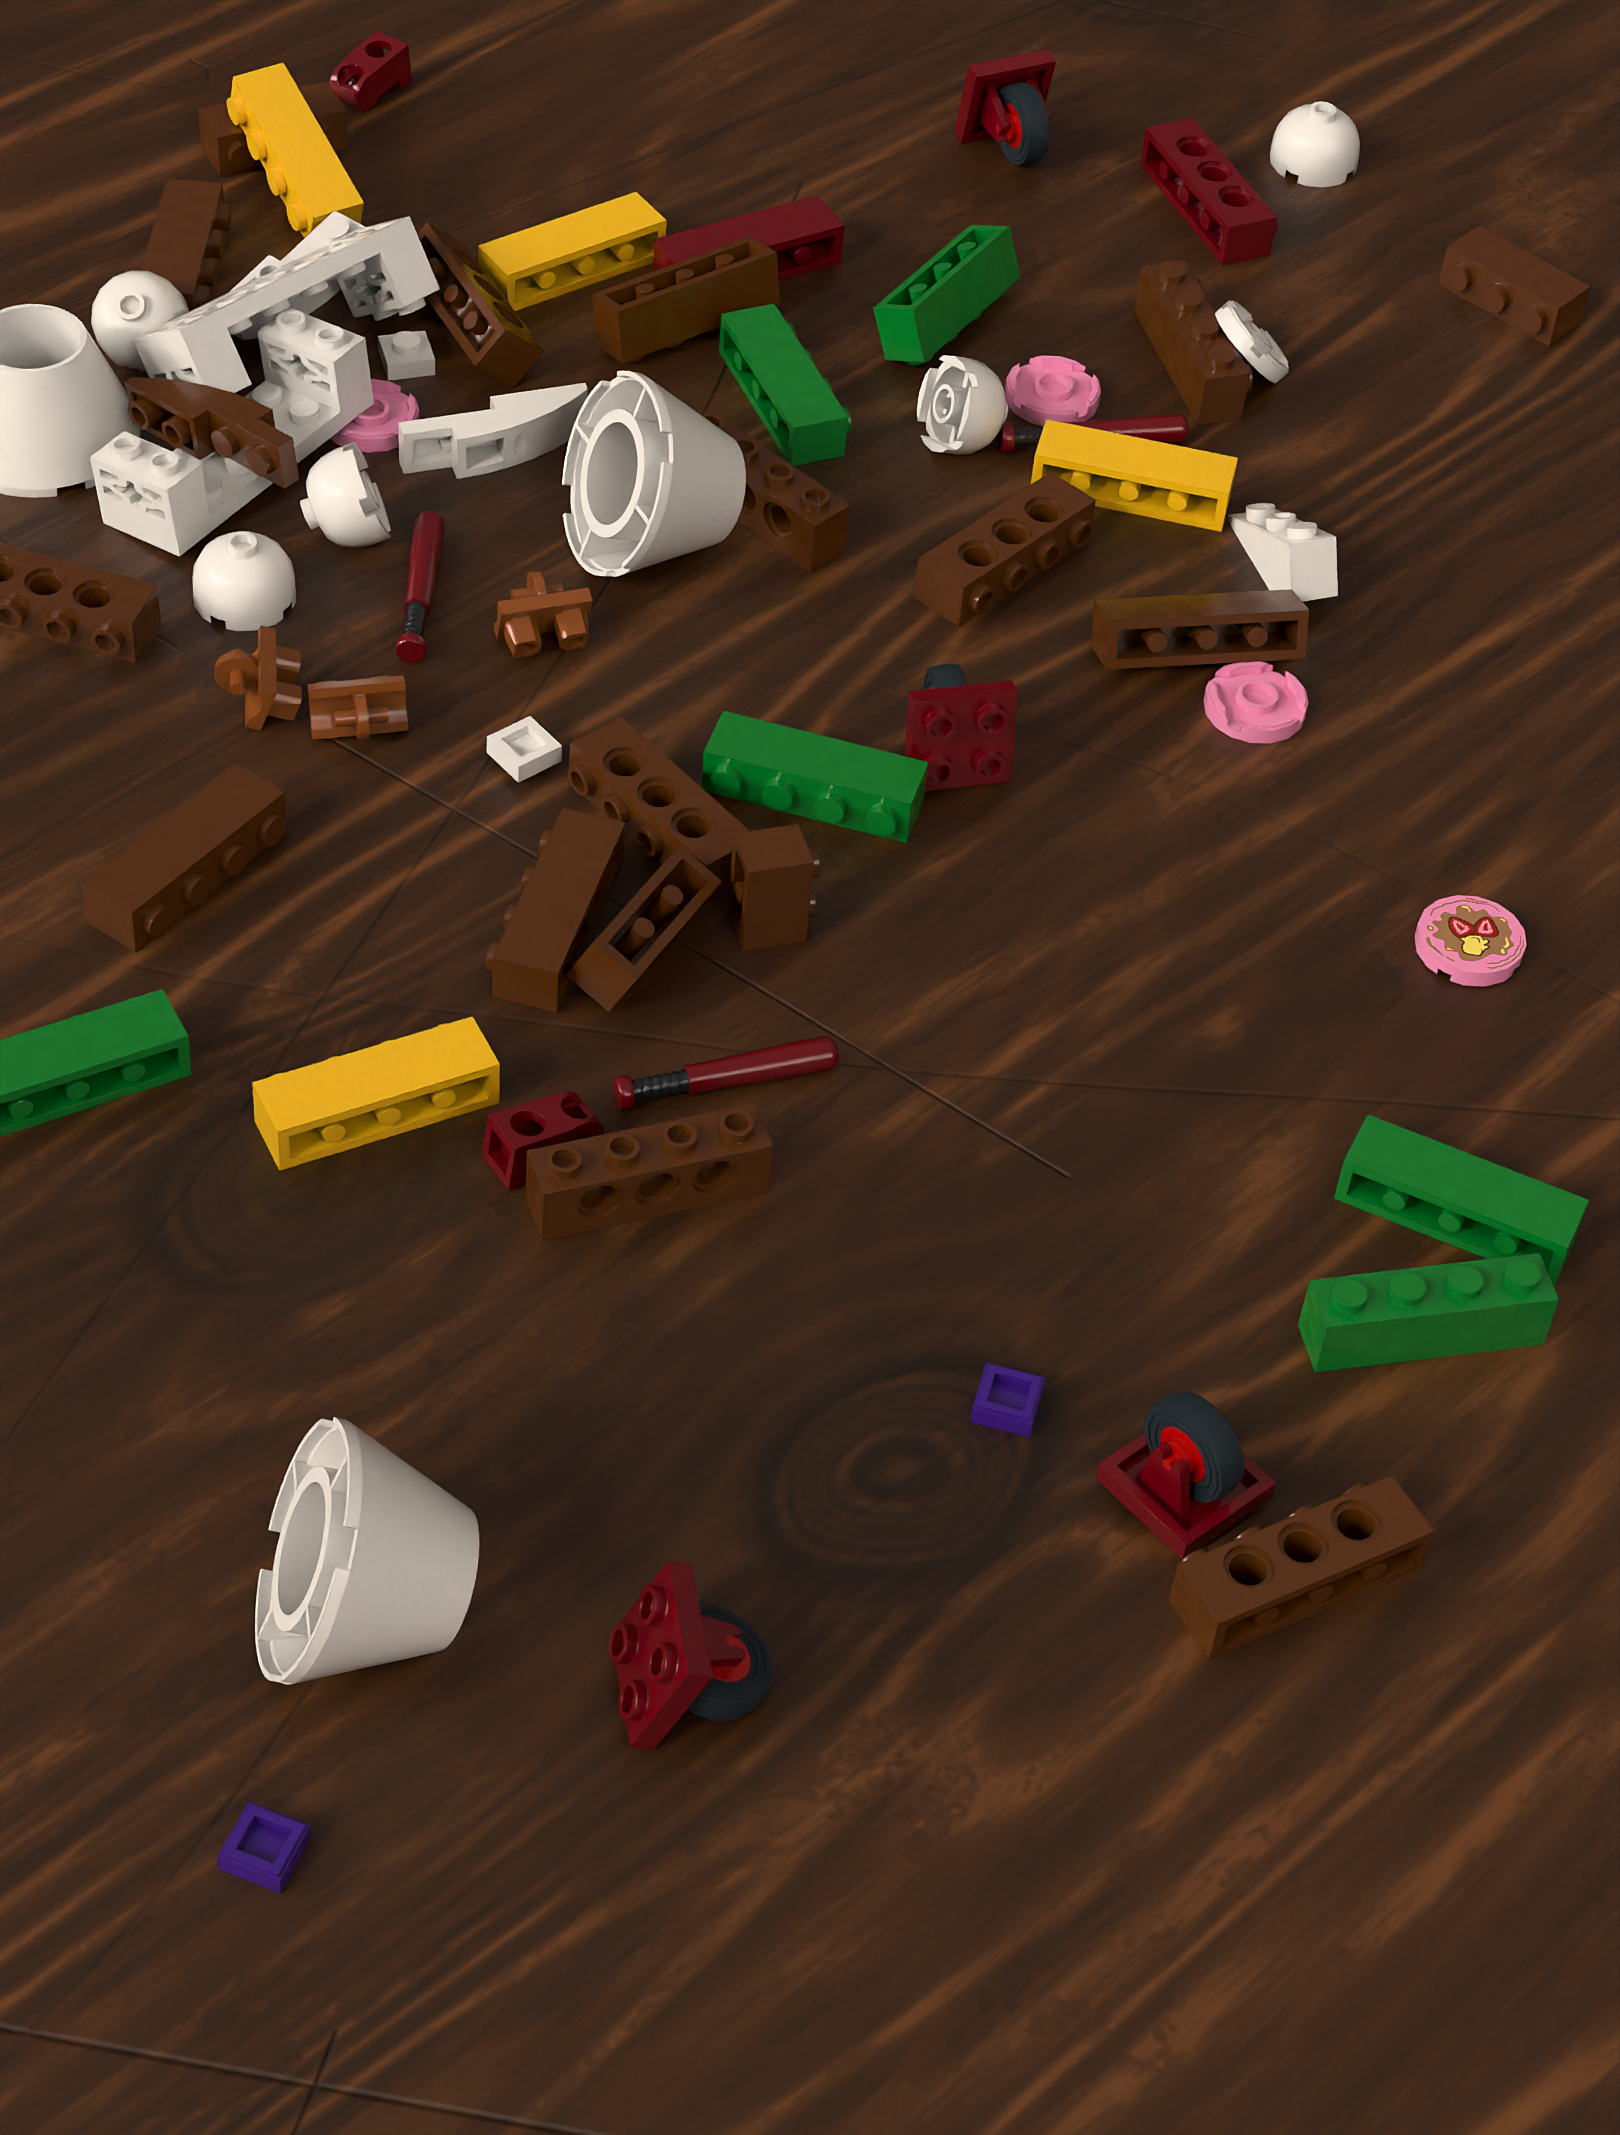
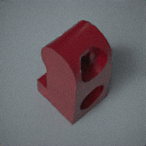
M375 31L335 68L330 78V87L341 102L360 111L372 109L380 96L390 87L394 86L401 90L412 81L408 44L382 32ZM383 48L388 49L391 52L388 55L384 56Z
M559 1092L489 1113L482 1156L505 1187L511 1190L526 1184V1150L603 1135L604 1127L576 1092Z

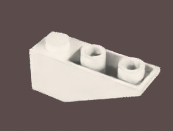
M1271 503L1250 504L1246 506V512L1228 515L1230 526L1269 590L1292 589L1302 602L1338 596L1336 536L1318 529L1316 523L1303 522L1296 519V514L1281 512L1275 509V505Z

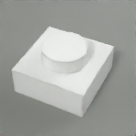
M401 331L396 334L378 336V352L388 381L435 375V357L425 331Z
M531 716L487 736V753L518 783L562 762V745Z

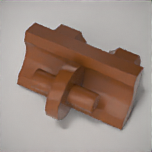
M533 571L527 574V588L511 590V599L498 601L497 622H494L493 625L497 640H506L515 658L533 656L540 652L542 645L541 633L556 631L559 646L564 650L584 648L587 644L589 636L588 619L592 605L589 588L564 591L562 583L545 585L541 572Z
M260 625L258 630V648L254 653L249 654L242 649H233L220 656L215 662L214 678L216 683L222 689L231 692L235 696L245 693V727L261 731L267 716L291 722L294 720L302 701V687L294 685L300 670L301 651L277 646L276 629Z
M403 675L307 684L310 728L313 740L357 736L359 741L369 740V734L408 731L406 685Z

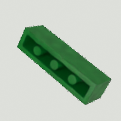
M968 226L873 308L885 360L905 361L908 365L927 363L947 342L954 340L957 337V333L971 321L979 318L983 310L992 302L1001 298L1005 291L1020 278L1010 226Z
M775 304L722 313L719 353L787 462L793 466L845 456L846 436L852 430L850 413L847 407L841 406L834 396L828 378L822 377L815 367L811 352L808 349H804L800 344L792 323L785 321Z
M723 710L704 750L701 788L708 793L907 843L924 802L929 762Z
M161 989L133 997L126 1001L1 1039L0 1137L191 1076L189 1036L164 990Z
M1369 1114L1366 1116L1344 1159L1334 1196L1336 1200L1486 1259L1540 1253L1554 1286L1577 1238L1589 1203L1588 1199L1528 1177L1507 1167L1492 1163Z
M1540 1253L1310 1280L1298 1328L1314 1372H1325L1544 1345L1559 1298Z

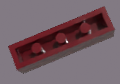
M817 195L654 239L653 272L752 236L777 252L780 281L841 264L845 225Z

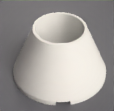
M23 304L0 310V494L30 498L57 496V488L82 482L85 483L86 489L96 486L90 456L124 431L139 438L141 437V429L133 424L128 412L129 401L126 390L83 323L70 312L43 304Z
M622 370L617 371V377L611 382L601 380L591 391L579 411L570 435L564 461L562 485L571 486V514H563L564 527L570 548L579 564L589 573L603 577H617L720 543L734 528L744 501L746 469L743 454L738 443L730 435L641 373Z
M336 1417L333 1418V1421L320 1419L302 1440L284 1477L268 1528L269 1531L280 1533L273 1570L260 1569L257 1586L255 1642L258 1662L262 1673L268 1680L286 1685L444 1650L453 1641L463 1623L472 1597L478 1568L479 1528L476 1516L469 1507L348 1420Z

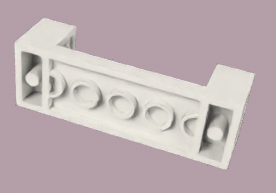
M410 216L360 228L132 340L149 378L186 381L235 393L252 383L230 335L251 327V319L260 315L268 317L277 314L291 306L289 300L300 295L301 298H307L329 288L327 282L337 278L353 317L372 314L375 321L399 313L400 316L406 315L424 307L426 302L423 297L440 288Z
M289 307L257 331L265 381L244 397L273 409L275 428L293 437L298 464L354 420L358 414H361L373 405L374 399L365 337ZM125 431L90 456L103 523L179 557L273 483L264 477L256 475L253 471L237 462L223 457L216 451L199 460L181 449L176 448L174 451H170Z

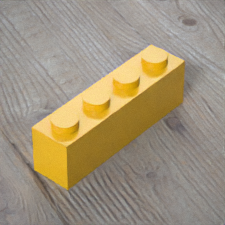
M279 63L233 76L231 97L227 99L229 116L236 126L240 125L243 129L248 149L253 159L260 160L265 168L267 181L272 193L275 196L280 195L286 205L287 216L292 228L295 231L300 230L305 239L334 210L361 224L364 202L285 64Z
M637 192L478 245V262L514 311L652 264L654 239L666 236L667 220Z
M1046 419L1035 452L1031 484L1052 472L1095 499L1096 507L1222 532L1238 458Z
M472 1016L252 1082L254 1119L279 1171L498 1104L500 1097V1063Z

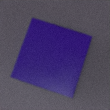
M986 1362L973 1404L970 1422L1030 1437L1046 1377Z
M249 1801L217 1856L218 1869L281 1893L312 1838L311 1825Z

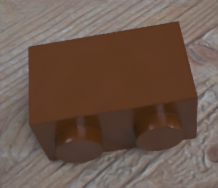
M799 824L733 834L728 915L742 952L805 942L807 940L808 920L815 917L816 914L812 879L819 877L820 863L815 846L806 844Z

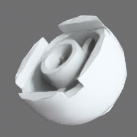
M1319 101L1299 106L1289 111L1277 126L1272 139L1270 163L1277 173L1285 177L1286 170L1298 175L1297 183L1305 186L1330 187L1340 185L1346 182L1348 173L1352 172L1354 175L1357 169L1360 141L1356 125L1347 114L1328 102Z
M130 270L114 276L100 288L92 304L91 324L98 345L115 364L123 368L125 366L130 369H139V371L147 372L132 339L190 311L186 300L170 281L150 271Z
M944 355L939 358V360L944 361L939 369L930 368L925 374L919 391L917 421L926 422V431L929 436L921 435L923 443L933 452L957 455L972 454L988 446L1005 422L1008 413L1005 392L999 377L983 362L971 358Z
M355 442L332 450L323 455L313 465L306 480L308 498L300 500L304 517L311 529L320 526L330 541L341 547L349 548L373 545L391 537L388 533L391 531L389 519L376 482H371L366 471L360 472L363 469L369 468Z
M238 531L219 536L204 547L194 564L192 576L194 607L201 617L210 623L211 616L216 619L224 620L226 629L259 630L260 625L266 627L276 625L284 619L283 611L290 604L293 609L296 603L295 574L292 561L278 542L266 535L249 531Z

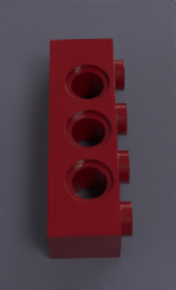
M1194 118L1146 127L1140 166L1222 265L1269 256L1273 237L1278 228L1277 216Z

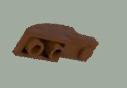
M132 377L125 381L129 401L128 412L133 424L140 429L152 433L170 443L174 448L181 449L199 460L216 451L223 457L237 462L253 471L256 475L264 477L284 489L299 480L293 437L275 428L273 409L238 394L197 383Z

